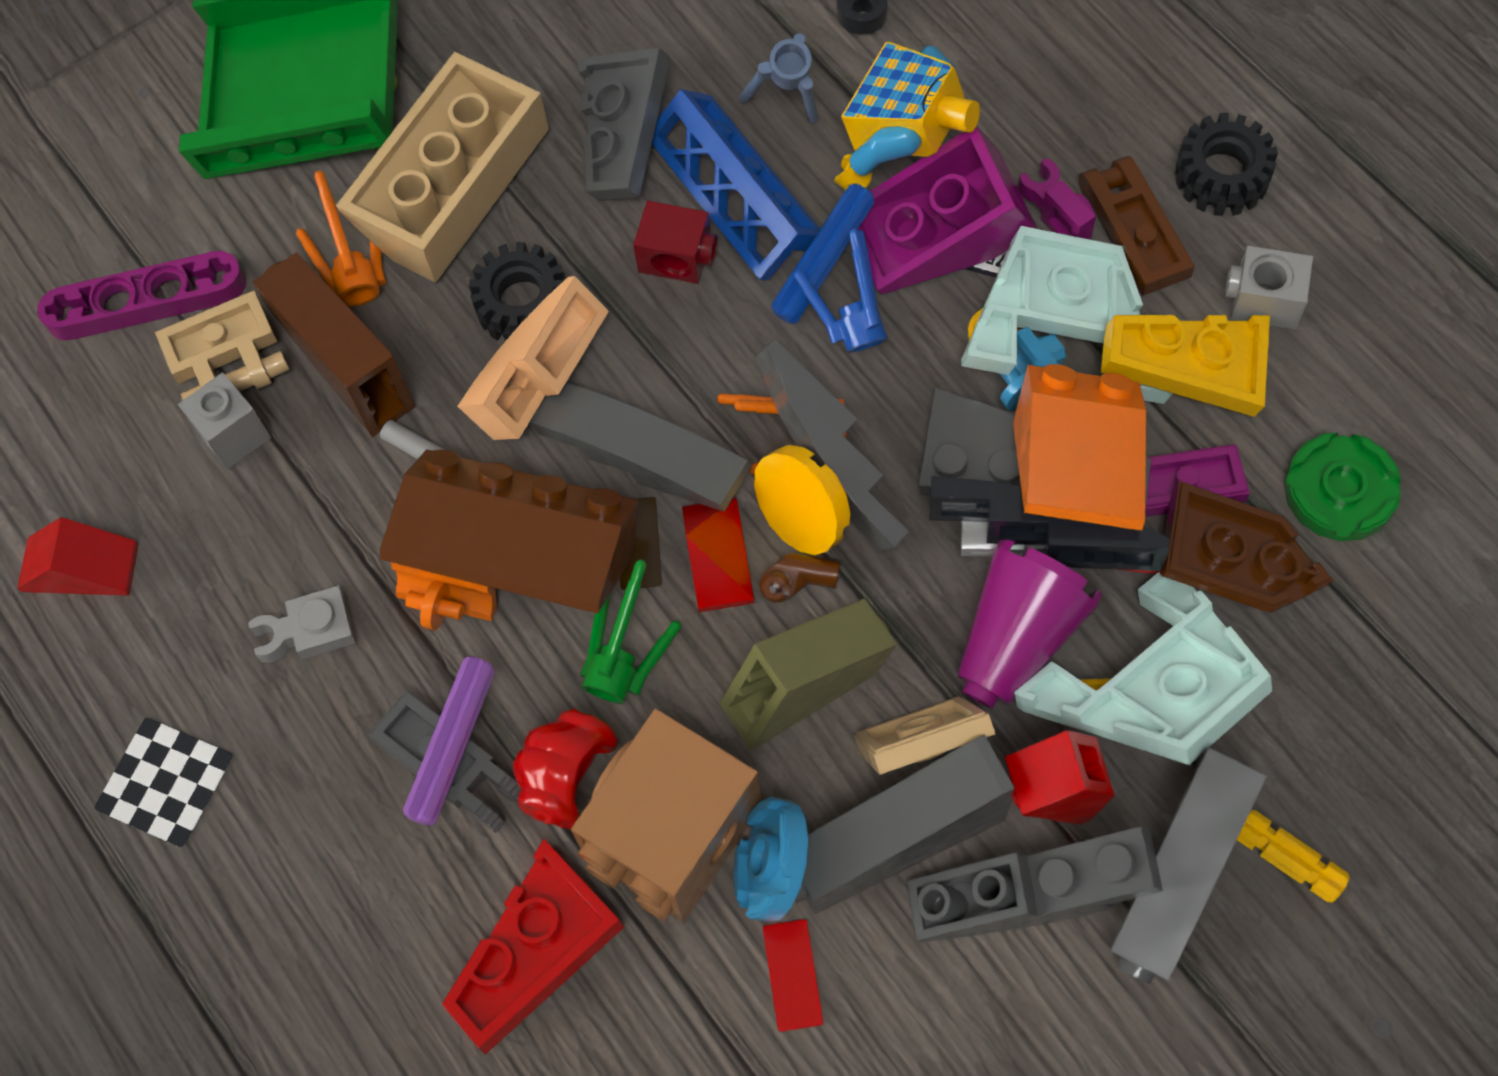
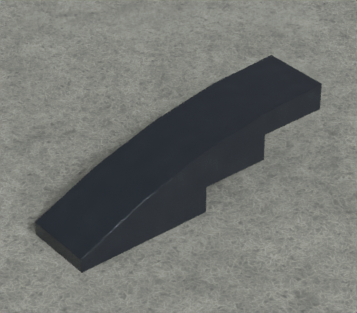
M931 476L929 520L987 522L986 543L998 544L1000 540H1010L1018 545H1044L1045 555L1057 560L1068 568L1162 571L1170 549L1169 537L1143 526V530L1140 531L1024 513L1022 491L1019 486L994 481Z

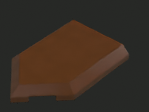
M1181 481L1176 484L1169 502L1165 536L1169 537L1170 549L1163 569L1159 571L1161 576L1269 613L1294 603L1330 585L1334 581L1321 563L1313 564L1295 539L1298 537V533L1285 517Z

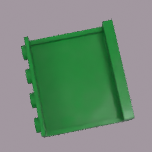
M194 0L192 2V8L207 25L198 131L180 134L179 153L203 179L378 148L391 135L393 130L398 0Z

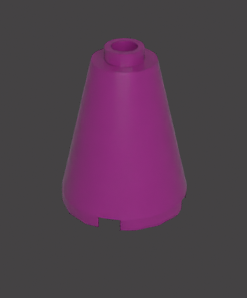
M1000 540L994 551L957 677L966 683L962 693L990 709H993L997 701L1009 705L1015 698L1014 692L1043 668L1095 611L1102 599V593L1098 589L1088 595L1083 592L1088 580L1057 560L1030 547L1024 557L1010 552L1015 543L1010 540Z

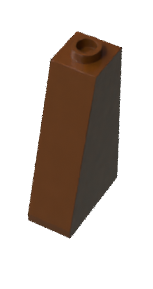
M297 252L284 261L271 265L262 276L253 281L267 309L371 437L380 433L387 421H397L416 407L393 355Z

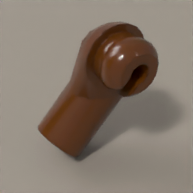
M790 553L762 574L759 581L760 591L768 601L782 603L789 600L809 584L836 589L841 561Z

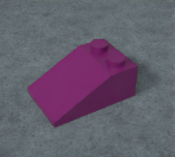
M976 126L973 132H962L940 146L937 153L921 158L872 189L874 205L857 230H862L865 233L873 282L877 291L883 295L993 260L1008 251L1012 239L1020 226L1035 229L1037 227L1001 152Z

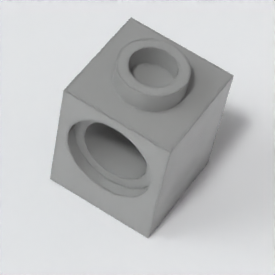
M1247 246L1240 266L1231 265L1227 276L1225 297L1234 298L1231 319L1248 321L1253 315H1270V326L1296 330L1308 302L1313 256ZM1258 284L1268 285L1274 290H1266Z
M223 372L177 404L198 435L227 470L271 439L254 409Z

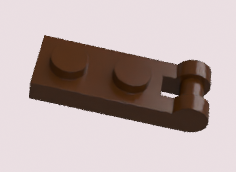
M1131 156L1113 161L1112 167L1106 170L1099 171L1097 168H1093L1079 174L1078 181L1083 196L1092 203L1113 243L1122 246L1133 278L1142 295L1192 277L1195 265ZM1117 187L1122 190L1116 194L1111 192L1112 189Z

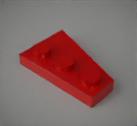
M543 839L533 855L535 863L521 886L515 885L503 905L506 907V910L489 938L480 941L442 1003V1006L485 1055L624 928L616 915L545 839Z

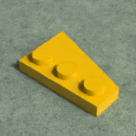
M1114 315L1105 326L1101 372L1121 374L1132 381L1255 417L1265 407L1270 315H1253L1248 321H1228L1226 315H1208L1203 321H1180L1175 315Z

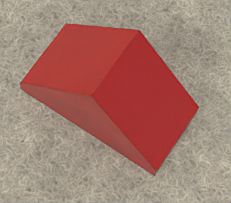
M60 517L28 537L17 589L28 593L129 596L139 544L135 540Z

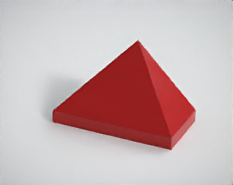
M732 498L725 511L702 504L683 506L685 534L699 613L754 604L737 498Z

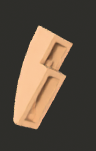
M576 276L566 278L529 314L497 350L457 407L493 440L519 439L544 397L559 395L609 311Z

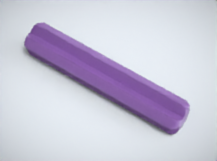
M467 656L461 663L403 808L404 815L415 823L432 826L438 819L495 674L492 664L483 659Z

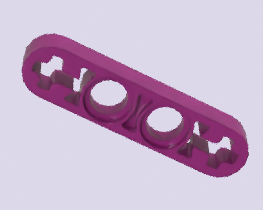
M211 251L57 287L48 291L38 303L37 314L42 324L55 338L74 340L221 305L242 295L246 287V277L237 259L232 254L225 251ZM226 271L222 277L223 282L214 284L213 282L217 279L216 273ZM196 276V278L198 279L194 280L195 284L198 287L197 290L194 289V286L190 280L191 277ZM169 280L181 282L179 292L168 299L155 297L156 291L162 283ZM117 292L130 294L127 304L122 309L117 311L104 310L105 302L111 295ZM88 302H90L91 307L94 310V314H88L87 311H92L90 306L88 305ZM72 307L71 310L67 311V319L59 321L58 318L64 314L63 309Z

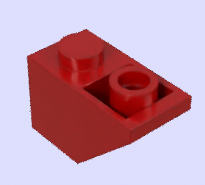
M1067 730L1005 756L1010 773L1009 779L1015 788L1012 799L1017 807L1020 808L1023 816L1082 825L1091 821L1115 795L1097 737Z

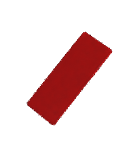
M803 919L763 926L778 1031L784 1032L823 1025L807 920Z

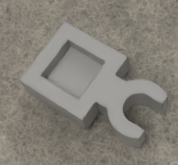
M339 585L285 601L287 617L278 619L272 615H260L248 622L249 628L255 636L268 632L274 633V637L269 644L254 648L255 655L263 663H271L281 659L289 648L294 646L296 653L303 660L356 643L345 594Z

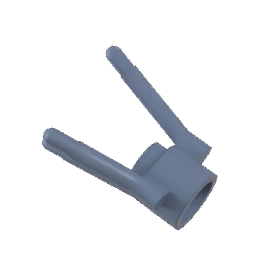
M798 33L793 39L782 40L774 46L770 54V60L761 62L758 65L757 73L740 94L739 101L741 103H747L765 80L771 78L775 85L782 89L792 90L798 88L802 94L808 120L811 123L818 121L817 107L813 94V81L809 77L812 57L810 50L805 45V36Z

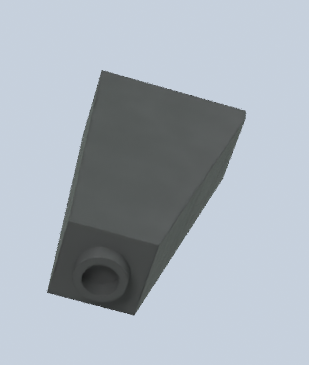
M985 734L808 834L807 864L801 888L795 902L799 903L806 899L815 915L1006 821L1015 788Z
M1211 748L1203 752L1155 853L1163 891L1133 899L1110 947L1111 952L1121 956L1117 964L1119 969L1148 984H1151L1155 974L1169 981L1267 775Z

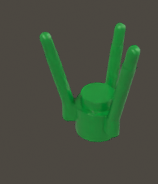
M638 560L635 563L608 645L603 647L602 642L610 595L599 613L594 614L588 654L580 676L584 678L581 688L585 692L611 703L623 704L627 693L635 696L640 695L646 677L682 627L679 621H673L636 670L632 667L635 657L620 649L647 565L644 560Z

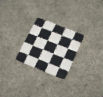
M145 718L98 799L95 810L178 847H183L230 764L233 755L164 724Z

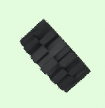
M1219 113L1217 123H1214L1211 115L1202 118L1200 127L1194 124L1189 129L1188 135L1184 136L1175 168V175H1178L1176 184L1178 190L1185 188L1183 195L1185 200L1190 203L1197 197L1199 201L1196 209L1202 212L1206 211L1208 204L1215 206L1214 215L1223 216L1226 207H1230L1232 216L1241 214L1244 205L1248 210L1254 208L1259 198L1262 200L1267 193L1277 164L1275 161L1278 155L1277 147H1271L1273 142L1271 134L1268 132L1260 136L1263 125L1255 120L1250 127L1245 126L1247 116L1240 114L1237 115L1236 122H1229V113ZM1212 155H1229L1238 159L1245 166L1246 170L1237 175L1221 174L1209 167L1206 159Z
M516 242V251L509 252L507 244L498 246L501 256L495 258L489 251L483 256L486 268L476 264L473 269L475 279H470L469 281L470 297L480 325L484 331L488 329L490 337L496 341L500 339L502 334L506 341L529 314L565 280L561 264L558 265L556 257L551 252L545 256L542 246L534 244L531 252H528L525 242ZM531 282L540 288L538 297L523 306H506L500 301L502 292L516 283Z

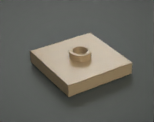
M958 696L855 732L856 735H853L859 755L881 775L912 763L934 759L943 755L946 751L963 746L984 734L986 737L994 735L995 731L987 712Z

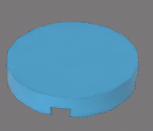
M769 797L761 800L747 817L746 825L754 827L749 840L741 839L740 844L737 845L733 874L735 896L739 906L748 909L745 915L750 919L765 922L781 920L791 909L801 888L808 852L807 824L801 807L791 800Z

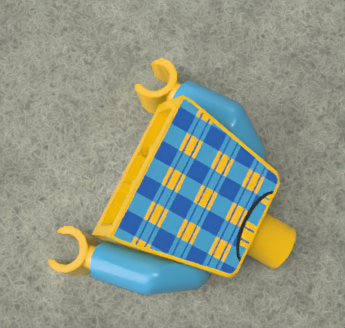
M885 42L841 116L855 150L852 155L847 154L843 157L841 167L844 171L837 175L834 180L845 191L853 183L866 188L871 181L872 171L881 163L907 156L929 157L937 153L950 129L971 133L976 128L980 117L979 103L975 100L965 99L956 67L937 47L926 46L920 52L891 42Z

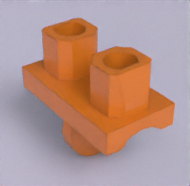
M391 562V568L397 574L396 597L406 600V607L421 610L420 624L422 628L436 631L442 624L444 617L461 620L463 615L492 622L497 611L495 588Z

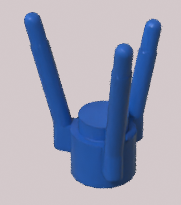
M857 229L850 230L849 237L861 301L840 308L839 312L842 319L836 321L803 270L798 269L794 272V277L805 296L826 326L831 344L844 341L847 353L872 348L888 340L877 307L865 233Z

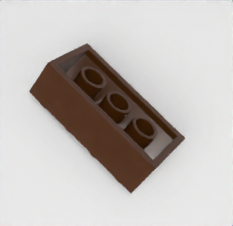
M426 449L404 474L380 547L379 559L598 614L632 559L639 500L620 496L618 492L607 488L590 489L569 484L557 476H536L515 471L503 463H482L461 458L449 450L432 451Z

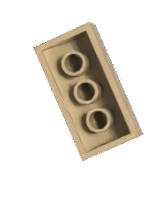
M454 52L337 203L338 212L393 262L436 283L548 132L549 126L541 93Z

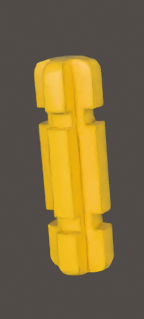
M1251 809L1237 841L1250 850H1253L1256 846L1263 851L1260 855L1263 859L1301 885L1304 881L1312 885L1310 891L1326 902L1332 903L1339 898L1349 882L1350 876L1348 872L1332 861L1326 865L1320 861L1322 857L1320 853L1283 828L1279 827L1276 831L1270 827L1272 823L1270 819Z

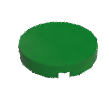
M1338 432L1324 433L1306 442L1292 458L1284 482L1287 504L1298 521L1318 536L1336 541L1362 540L1380 531L1397 510L1401 497L1399 468L1384 448L1367 437L1353 434L1352 437L1337 436Z

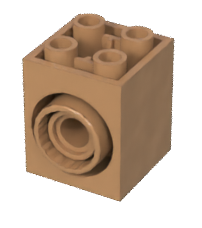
M655 708L635 738L627 742L611 759L596 784L591 801L571 828L580 847L578 855L588 863L585 869L596 879L613 889L617 887L619 882L628 886L638 896L635 902L656 918L665 921L669 914L685 923L749 825H746L748 815L762 800L758 771Z

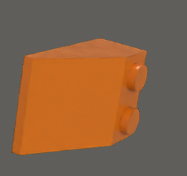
M1050 364L1045 367L1028 365L1013 420L1024 513L1142 531L1145 523L1146 407L1140 383L1117 373H1105L1097 376L1078 373L1067 366Z

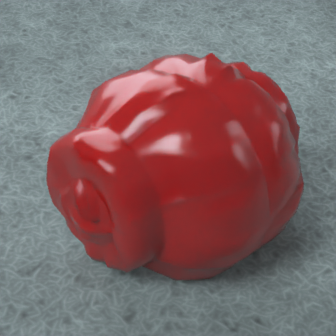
M573 708L563 711L557 721L531 730L525 739L523 749L518 753L513 765L514 777L521 788L517 802L521 810L524 811V814L547 825L571 829L580 817L575 804L577 786L584 778L597 753H611L616 749L618 738L615 736L613 729L596 716L585 714Z

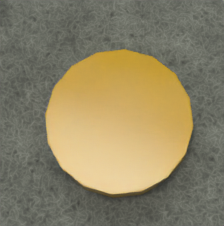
M786 445L763 457L755 469L754 489L758 505L769 526L782 541L797 551L810 555L827 552L841 543L845 537L843 536V530L850 524L851 514L846 492L837 475L827 464L819 467L815 461L810 459V457L815 455L804 447Z

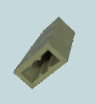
M862 599L755 643L719 704L748 749L752 750L876 675L897 643L891 636L886 623L877 616L867 600Z

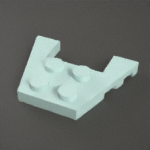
M1020 226L1012 239L962 356L961 366L1009 375L1017 362V327H1029L1030 330L1104 344L1105 326L1114 315H1140L1139 310L1143 306L1122 246ZM1140 384L1144 401L1164 404L1173 394Z
M1158 572L1138 589L1139 602L1142 607L1173 625V627L1099 690L1092 689L1051 661L1017 689L1014 694L1017 707L1023 712L1190 765L1272 692L1271 675L1231 626L1226 628L1213 612L1211 601L1202 590L1196 591L1194 587L1163 577Z

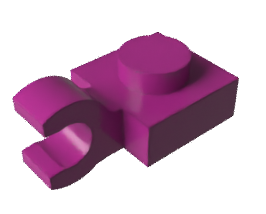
M1048 158L1041 161L1039 173L1046 180L1045 182H1035L1025 172L1020 174L1018 183L1020 194L1037 205L1042 211L1040 220L1051 232L1092 239L1096 220L1093 207L1086 197L1080 193L1075 194L1063 180L1059 181L1060 171L1053 161Z

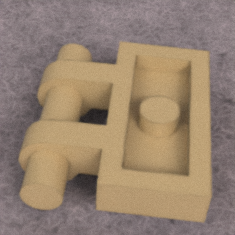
M251 291L155 332L170 372L176 382L181 384L197 377L200 386L181 393L182 400L214 379L216 375L213 369L239 358L243 359L245 366L225 374L239 392L255 386L257 390L272 384L271 378L290 370L281 351L261 359L258 350L278 341L255 291Z

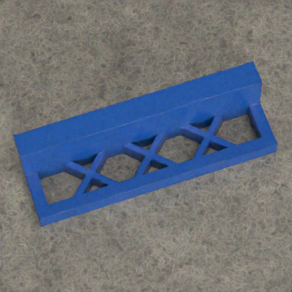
M680 89L657 119L652 145L702 208L709 212V217L759 280H769L793 250L806 251L820 228L711 95ZM679 119L686 126V149H676L666 137ZM710 155L714 160V184L704 185L700 180L699 156ZM728 191H739L743 196V221H733L727 214ZM757 227H768L779 241L765 259L756 250Z

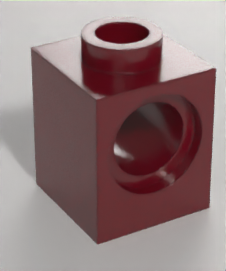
M647 200L633 243L638 273L699 284L704 265L712 266L715 260L718 236L711 234L709 212Z

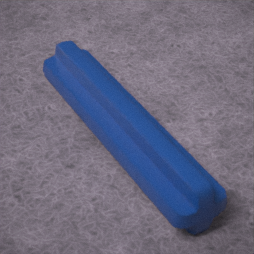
M856 183L848 186L772 302L771 308L778 318L790 324L798 322L810 302L795 279L794 272L798 269L803 270L811 284L818 291L850 242V230L859 228L874 205L873 194L867 188Z

